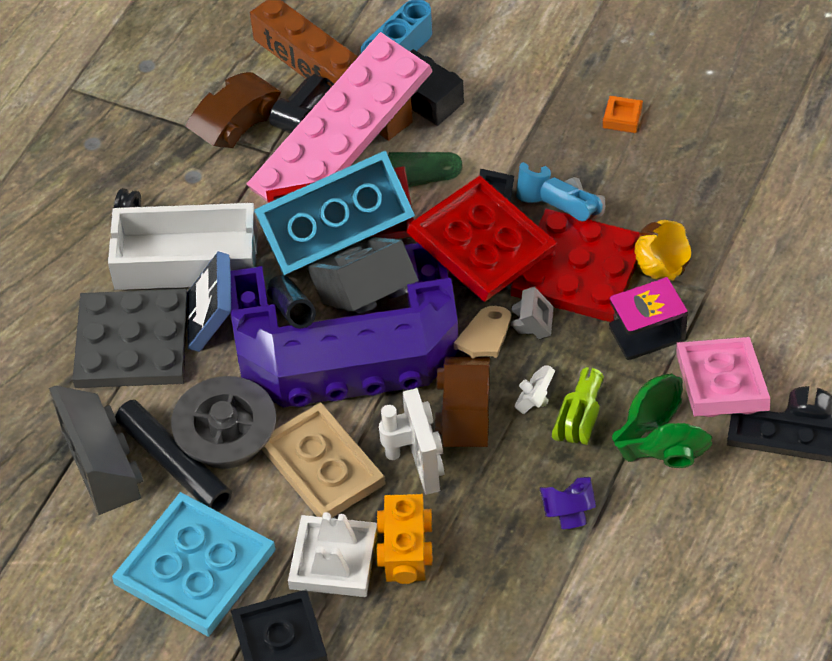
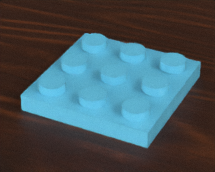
M180 492L114 573L112 579L114 585L209 637L275 552V543Z

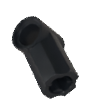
M316 74L307 77L288 99L280 98L276 101L270 113V125L291 134L329 91L331 86L325 82L323 77Z

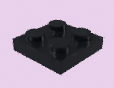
M307 589L231 610L244 661H328Z

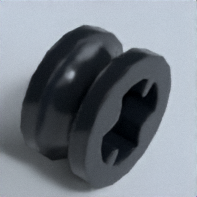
M125 188L119 189L114 201V208L141 207V194L139 191L134 190L129 193Z

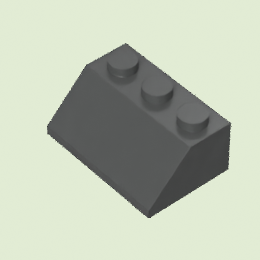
M61 386L49 388L61 431L98 515L141 499L137 484L143 482V478L136 461L129 463L126 455L130 454V450L123 433L116 435L113 427L118 425L111 406L103 407L96 393Z

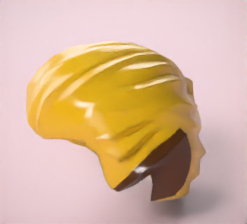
M668 220L647 224L640 231V237L635 244L634 252L640 265L639 267L645 275L653 279L660 280L668 277L670 281H674L676 277L684 273L691 258V247L686 236L685 227L678 222Z

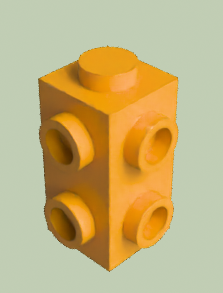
M423 494L384 495V510L377 511L378 534H384V543H377L378 567H385L386 582L410 584L414 581H425V566L433 565L432 542H425V532H432V509H424Z

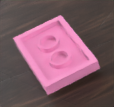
M750 337L677 343V358L694 417H715L721 414H753L759 411H770V396Z

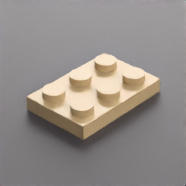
M321 402L276 428L269 441L261 449L317 517H322L323 513L327 512L333 518L385 485V476Z

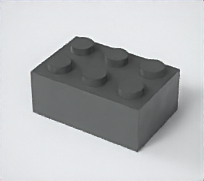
M367 237L306 265L323 305L336 307V309H346V311L356 310L357 314L375 308L377 306L376 300L387 295L391 299L407 293V284L419 281L403 241L397 239Z

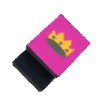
M668 277L610 297V304L619 319L611 321L609 329L627 360H632L686 341L688 311Z

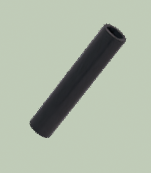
M284 275L275 276L269 281L267 294L289 324L299 329L310 326L315 320V307L297 285Z
M129 400L118 409L115 416L117 423L200 503L217 512L221 511L229 503L232 491L202 462L191 458L177 445L173 435L138 401Z

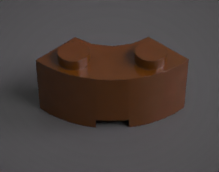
M253 72L240 73L226 79V86L215 95L209 92L193 111L185 126L212 146L234 148L237 141L250 127L268 120L271 110L281 94L280 90Z
M446 357L444 368H437V390H444L442 412H436L435 432L438 431L439 435H442V447H488L490 357H475L474 359L471 357Z

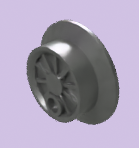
M234 376L210 378L194 385L178 400L171 417L173 437L181 450L191 458L219 469L235 468L253 459L271 438L276 424V411L269 394L258 384Z

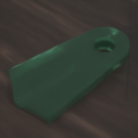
M389 152L388 154L393 168L405 166L409 187L451 180L457 177L463 169L461 158L452 152ZM445 167H452L448 170L443 169Z

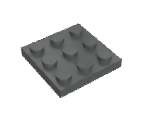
M187 289L80 293L73 369L74 387L95 388L184 384Z

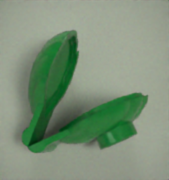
M672 373L664 374L650 379L639 389L631 403L626 424L612 435L615 446L626 461L632 462L637 458L652 457L663 460L664 464L668 467L686 468L693 465L694 459L703 455L712 446V436L701 427L686 423L667 424L682 403L683 380L681 377L675 376ZM652 431L646 438H641L646 432Z

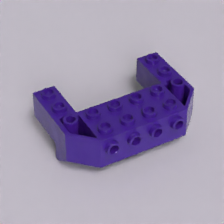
M419 243L405 245L419 280L415 283L407 284L409 308L317 321L303 329L295 328L292 325L278 327L275 304L268 305L262 266L230 271V311L241 378L261 386L269 394L272 401L283 408L290 406L302 407L310 403L330 400L341 401L350 397L375 396L383 392L403 389L411 390L429 386L437 377V368H444L445 358L454 357L459 352V350L454 349V342L458 338V320L451 278H448L446 267Z

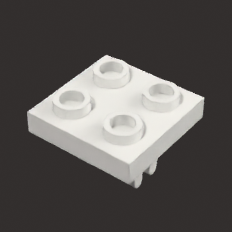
M327 512L323 513L322 517L301 515L288 578L289 589L301 591L307 589V591L366 597L378 536L377 523L348 520L344 514H339L338 519L331 518L330 513Z

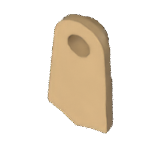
M488 306L481 309L455 340L454 349L467 353L473 359L478 356H494V358H497L511 323V312L501 306Z

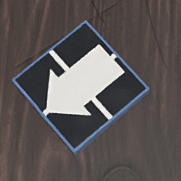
M217 251L187 292L188 349L198 352L204 348L231 313L229 254Z

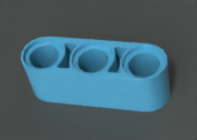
M409 0L403 4L362 44L361 53L380 32L408 51L412 49L418 51L432 36L430 4L424 0Z

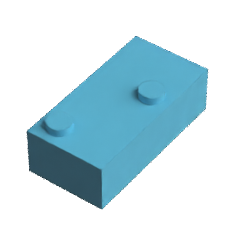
M386 150L254 209L283 275L415 216Z

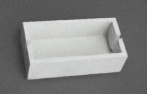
M254 203L113 208L111 222L112 238H110L108 266L114 290L191 287L217 251L229 254L230 271L257 267L258 227Z

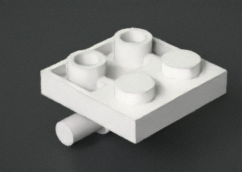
M417 388L403 391V414L397 415L396 408L393 405H385L381 409L382 421L379 423L380 442L385 447V455L389 460L398 459L400 457V447L410 445L425 495L439 492V476L445 475L440 454H443V448L438 431L433 432L430 425L433 423V416L429 402L421 401Z

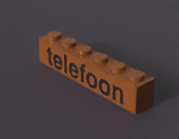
M266 0L250 11L253 39L305 79L316 74L323 77L325 82L332 87L358 58L357 55L282 0ZM411 97L380 131L379 134L389 141L413 123Z

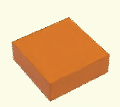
M609 96L603 118V128L636 133L643 109V101Z

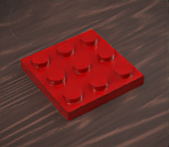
M480 175L412 221L406 231L408 235L484 302L551 254L557 244L554 239Z
M546 208L538 226L557 242L556 247L551 254L513 281L511 296L522 299L523 290L535 287L555 308L607 322L614 321L617 314L610 304V297L627 291L638 264L634 251L635 244L640 237V232L589 219L579 221L570 214Z

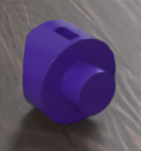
M591 477L577 478L564 491H558L554 487H540L545 516H559L561 529H571L587 524L584 511L596 507Z

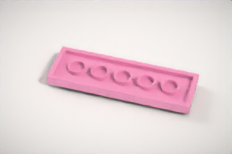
M380 32L247 182L248 187L267 201L266 191L313 183L351 166L433 72L430 65Z

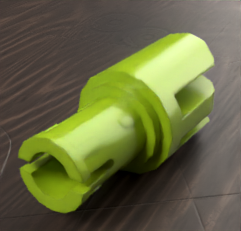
M589 367L583 368L580 372L575 392L569 393L564 397L552 430V438L555 441L563 442L566 437L569 443H578L580 441L581 444L588 445L600 411L596 397L604 380V375L599 370L592 368L590 376L587 377Z

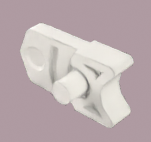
M543 366L533 374L530 382L526 379L523 380L519 385L523 392H521L514 407L522 414H525L533 406L538 408L546 406L549 401L546 398L548 393L546 390L555 370L551 366Z

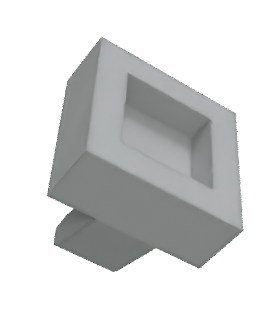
M535 287L523 290L522 300L512 306V311L519 319L511 321L510 325L518 334L533 333L538 339L551 336L553 306Z

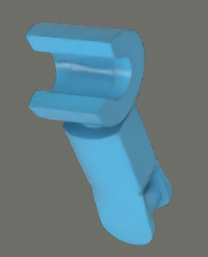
M522 162L520 164L516 197L524 202L544 201L567 212L579 221H586L591 215L595 216L602 212L603 204L598 196L579 190L555 177L550 179L551 171L546 166L541 167L540 173H535L529 170V166L526 163Z

